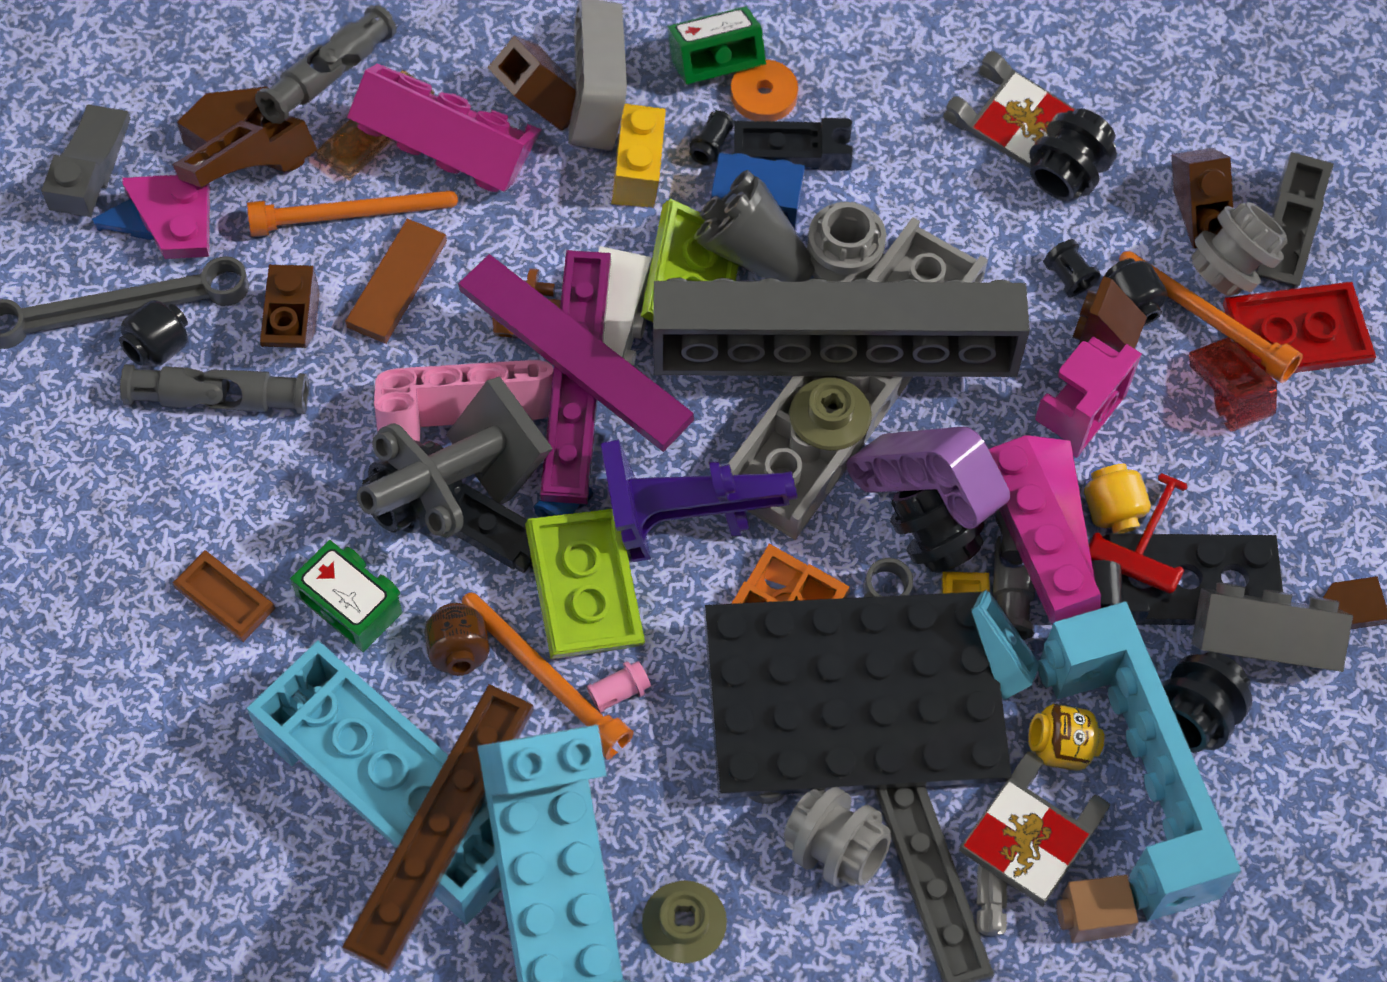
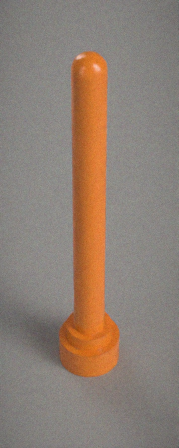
M441 191L275 208L274 204L266 205L265 201L247 202L251 237L268 236L269 231L277 230L279 225L453 208L458 203V196L453 191Z
M1125 251L1119 257V262L1129 258L1134 259L1135 262H1147L1131 251ZM1151 265L1165 286L1168 293L1167 297L1262 359L1261 365L1266 367V374L1280 383L1286 382L1293 375L1302 360L1303 354L1287 343L1280 345L1276 342L1272 345Z
M473 592L466 593L463 596L462 604L474 608L482 614L487 631L585 726L598 725L605 759L609 760L618 753V751L612 748L616 742L623 748L631 741L634 734L633 730L620 718L613 719L610 715L603 716L482 598Z

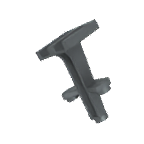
M499 376L485 382L447 432L446 436L452 445L429 456L400 425L391 423L380 428L372 441L374 453L380 460L388 461L397 471L360 487L357 491V502L362 511L367 514H374L377 517L420 498L426 510L425 521L430 532L437 536L450 537L462 529L463 514L448 485L475 474L490 497L502 505L516 495L553 448Z

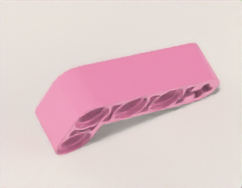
M523 360L396 368L384 371L375 380L374 409L377 432L380 428L395 423L400 425L413 440L420 442V427L453 425L485 382L499 376L532 420L544 419L549 416L554 368L546 361Z

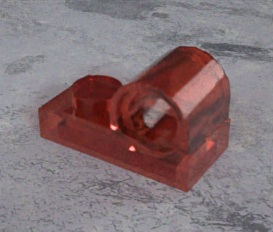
M1229 337L1189 352L1190 367L1214 390L1216 411L1219 416L1224 415L1227 419V422L1224 424L1229 431L1239 430L1269 418L1276 413L1277 382Z

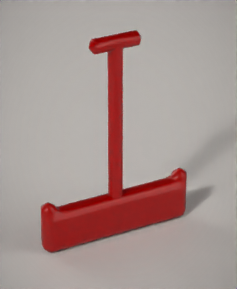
M1161 473L1158 475V481L1167 485L1135 551L1104 539L1098 532L1093 534L1089 542L1091 561L1108 560L1116 562L1121 566L1123 575L1166 593H1173L1184 573V569L1182 567L1174 568L1143 555L1174 488L1182 491L1188 488L1187 483Z

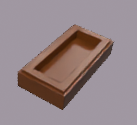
M206 550L173 582L176 590L242 642L276 609L274 603Z

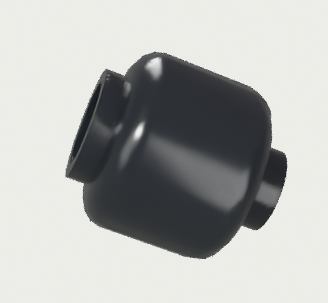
M1129 258L1113 265L1105 273L1104 276L1112 279L1147 317L1144 326L1154 322L1161 316L1162 310L1160 308L1165 303L1168 293L1151 264L1144 261L1135 262L1134 259Z
M151 300L122 321L120 329L122 336L119 337V342L126 355L137 365L143 366L147 364L151 367H158L186 346L188 335L185 326L188 325V321L184 313L176 305L169 304L167 306L160 301Z

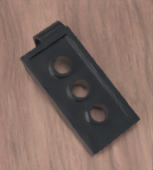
M1110 533L1102 537L1135 551L1143 534ZM1152 534L1143 553L1144 556L1174 568L1182 567L1184 570H1190L1199 579L1200 585L1197 588L1185 589L1178 584L1173 593H1166L1152 586L1146 589L1137 588L1131 584L1128 576L1122 574L1121 566L1118 563L1108 560L1091 561L1095 583L1101 594V608L1126 601L1136 625H1195L1201 588L1215 590L1217 582L1223 583L1221 573L1227 570L1237 571L1244 577L1246 581L1244 595L1262 597L1263 590L1283 592L1277 535Z

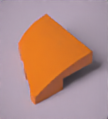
M769 543L747 582H743L731 604L847 598L850 593V586L811 564L807 565ZM765 579L786 587L781 589L771 588L766 584Z

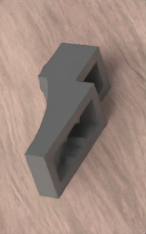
M87 104L71 141L60 156L54 155L41 192L49 210L87 217L92 216L101 188L107 189L131 120L129 111Z
M1291 152L1287 157L1271 215L1287 236V244L1281 249L1284 259L1275 268L1261 264L1256 271L1259 277L1297 288L1300 286L1324 205L1323 199L1334 163Z

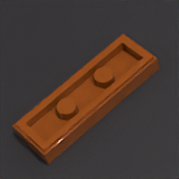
M407 218L345 320L347 328L387 344L447 242L446 234Z

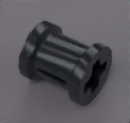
M1075 239L1059 243L1047 253L1043 260L1045 267L1048 270H1054L1064 283V292L1069 298L1092 288L1101 275L1096 267H1090L1078 252L1079 245Z

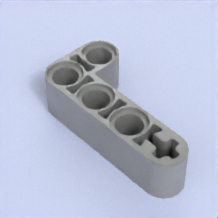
M578 0L574 21L576 98L570 120L568 141L570 145L612 151L623 114L627 91L622 3L603 0Z

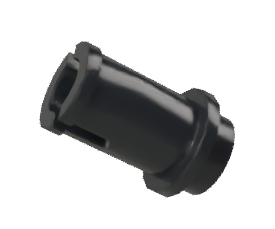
M720 110L712 111L700 134L692 137L689 143V154L695 162L708 166L712 162L718 161L719 153H722L720 148L730 131L734 128V120L729 114Z

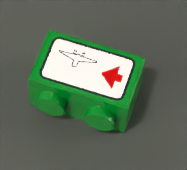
M747 6L667 26L672 62L686 85L766 64L762 26Z
M329 540L290 578L297 598L364 653L402 614L399 600L400 591L384 575H379L376 578L366 570V563L353 549L345 547L342 550Z

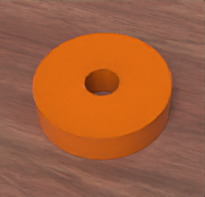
M766 59L765 65L735 72L732 78L731 101L735 109L750 120L777 121L787 116L796 105L798 97L797 79L794 73L780 62ZM768 88L771 92L763 94L758 89Z

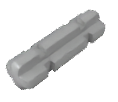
M978 865L977 905L982 906V910L977 912V929L986 936H1000L1005 934L1007 930V914L1002 913V909L1007 907V883L981 865Z

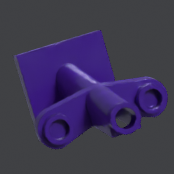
M619 439L601 443L615 527L617 531H621L623 544L626 550H630L632 562L651 560L647 534L651 528L660 522L725 514L731 536L740 537L742 531L749 530L746 511L790 505L789 500L798 499L792 471L771 474L733 475L730 464L721 466L720 462H709L711 476L636 478Z

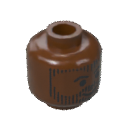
M462 603L446 604L438 608L426 621L424 634L428 658L432 666L439 671L455 676L467 675L481 666L488 658L490 646L486 623L482 614L474 608Z

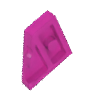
M177 175L126 177L122 179L125 193L129 199L131 198L147 230L151 232L157 247L165 259L209 257L210 183L201 188L179 180Z

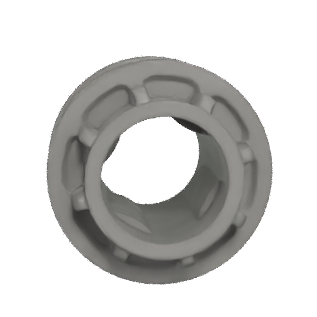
M839 202L821 209L812 219L808 232L807 250L811 254L810 261L815 268L812 276L815 279H823L827 282H851L856 279H866L883 257L885 249L886 230L880 217L868 207L856 202Z
M1251 202L1239 204L1236 209L1226 206L1218 215V220L1223 227L1221 231L1216 235L1204 230L1195 239L1198 249L1191 256L1193 266L1198 273L1215 289L1227 296L1238 294L1242 289L1252 292L1261 283L1255 270L1261 264L1275 268L1284 259L1281 249L1287 244L1286 233L1264 210Z
M833 787L828 791L814 789L800 799L785 827V846L793 851V861L807 870L814 868L818 861L824 863V880L836 888H841L847 883L851 886L866 884L878 871L886 857L891 843L890 828L882 824L881 812L869 805H864L855 812L850 811L851 796L838 787Z

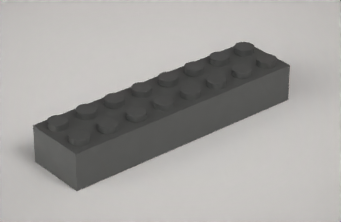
M671 278L666 281H654V375L1017 377L1030 332L1026 283H1012L1008 280H994L989 283L964 282L958 279L944 282H918L913 279H904L898 282H873L868 279H856L851 282H827L823 279H809L805 282H782L772 278L760 281H733L728 278H719L713 281H688L683 278Z

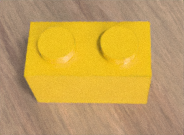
M632 104L624 105L618 133L611 204L642 207L655 206L660 179L666 109Z

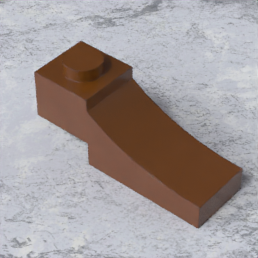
M289 116L282 124L269 121L262 127L241 120L172 165L179 180L202 188L228 173L253 166L265 165L282 172L295 170L304 164L305 158L317 151V147L305 120Z

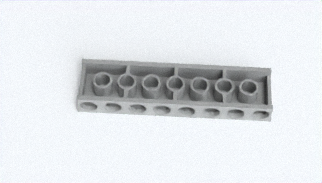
M912 217L866 278L873 282H898L904 279H913L918 282H944L958 279L964 282L982 283L988 259L981 255L978 259L969 256L920 228V221ZM793 376L728 464H730L733 475L771 474L792 471L798 499L789 500L790 505L748 510V512L796 540L846 471L847 460L861 450L914 376ZM821 378H838L850 382L864 393L871 407L872 419L867 433L859 442L846 449L829 451L807 444L796 434L790 422V404L797 391L807 383ZM834 404L825 407L828 413L838 410Z

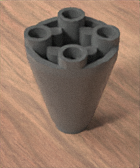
M745 170L737 176L731 184L730 191L722 199L715 196L703 207L700 216L705 221L696 231L694 239L704 249L764 279L772 278L782 282H805L813 275L815 268L810 261L811 254L765 183L759 177L754 176L749 170Z

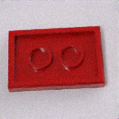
M1353 282L1225 297L1222 303L1225 314L1272 345L1276 342L1280 345L1287 343L1301 352L1303 357L1294 373L1373 363L1376 359ZM1233 341L1244 379L1269 376L1266 374V367L1261 365L1262 359Z

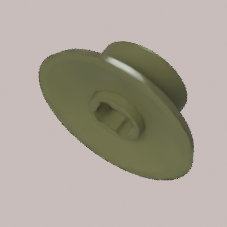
M821 378L807 383L797 391L790 404L789 416L794 431L804 442L818 449L835 451L851 447L865 436L871 424L872 412L868 399L855 385L838 378ZM834 404L838 410L828 413L825 407Z
M675 881L662 886L649 898L642 915V928L648 944L658 955L676 963H693L710 956L719 947L726 933L727 916L721 900L711 889L694 881ZM678 911L689 913L691 911L694 913V925L691 927L689 925L677 926L675 924V913Z

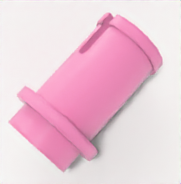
M626 661L623 663V669L586 686L592 701L600 713L635 694H638L639 697L645 695L644 690L651 687V684L639 661L633 664Z

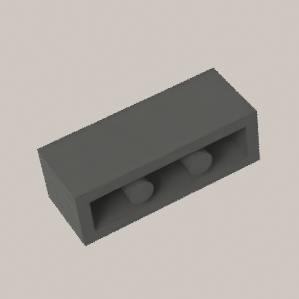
M1220 582L1216 583L1215 590L1201 588L1191 643L1200 650L1340 672L1344 671L1353 615L1338 609L1339 601L1310 597L1309 605L1291 602L1292 594L1274 590H1263L1262 597L1244 595L1245 587Z

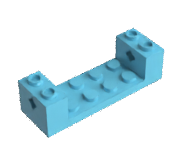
M1127 602L1054 622L1048 639L1044 643V649L1040 657L1041 660H1038V673L1043 685L1046 688L1052 686L1058 700L1111 684V687L1108 688L1111 707L1117 715L1123 713L1129 728L1126 731L1129 750L1133 757H1141L1147 774L1144 775L1147 793L1153 802H1160L1166 816L1163 819V830L1167 841L1147 846L1129 875L1135 909H1143L1147 921H1151L1221 899L1242 870Z
M319 640L247 707L258 736L291 766L298 760L302 762L396 849L449 756ZM487 798L484 800L433 894L466 925L502 889Z
M598 725L478 746L518 982H633L623 980L588 780L607 776Z

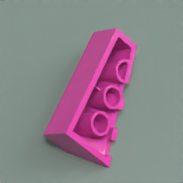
M375 64L365 70L347 118L358 123L357 127L361 131L376 137H380L383 134L397 141L396 146L413 155L423 153L436 159L435 164L447 172L458 174L461 171L475 178L474 182L485 190L491 192L501 190L505 192L514 183L542 129L527 124L525 131L512 127L507 122L508 116L495 110H491V112L478 111V113L472 111L467 99L455 94L441 92L438 97L430 94L432 89L430 84L380 64Z
M1025 435L990 448L989 451L1010 491L1008 503L999 510L1051 625L1053 626V623L1056 621L1101 609V594L1094 579L1071 441Z

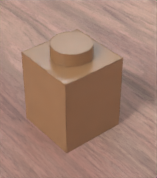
M1128 874L1068 882L1062 894V899L1057 900L1056 903L1060 928L1062 930L1069 929L1072 943L1130 936L1139 923Z

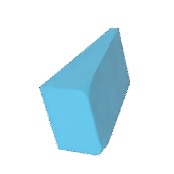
M987 590L981 592L971 611L994 679L1000 682L1001 695L1003 700L1032 685L1039 669V663L992 594Z

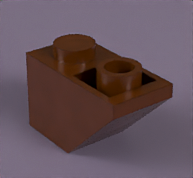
M513 36L487 68L514 97L560 131L565 130L570 126L576 98V83L538 44Z
M268 87L205 93L177 121L183 144L194 151L241 120L261 127L268 123L269 120L262 115L255 101L256 93L260 89Z
M1214 148L1171 154L1173 192L1194 249L1197 248L1195 239L1204 230L1216 235L1221 231L1223 227L1218 220L1219 213L1226 206L1233 208L1231 157Z
M269 264L260 336L261 347L307 348L316 333L320 295L314 266Z
M1103 276L1097 293L1088 290L1072 338L1079 340L1081 343L1082 341L1088 342L1091 337H1095L1119 353L1126 344L1135 349L1147 317L1112 279Z

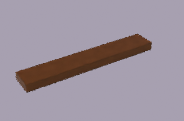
M488 684L342 945L344 953L390 974L486 799L478 746L518 739L534 711L533 704Z

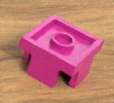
M1091 337L1088 342L1082 341L1059 369L1058 377L1067 384L1056 398L1048 393L1044 395L1037 410L1036 421L1060 436L1063 440L1071 441L1073 456L1077 458L1126 397L1142 353L1128 344L1119 353L1095 337Z

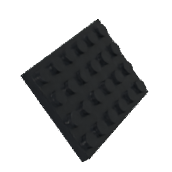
M981 592L705 605L704 624L718 798L808 793L814 789L828 791L833 787H838L843 791L998 783L1007 782L1008 779H1011L1000 682L994 679L971 611Z

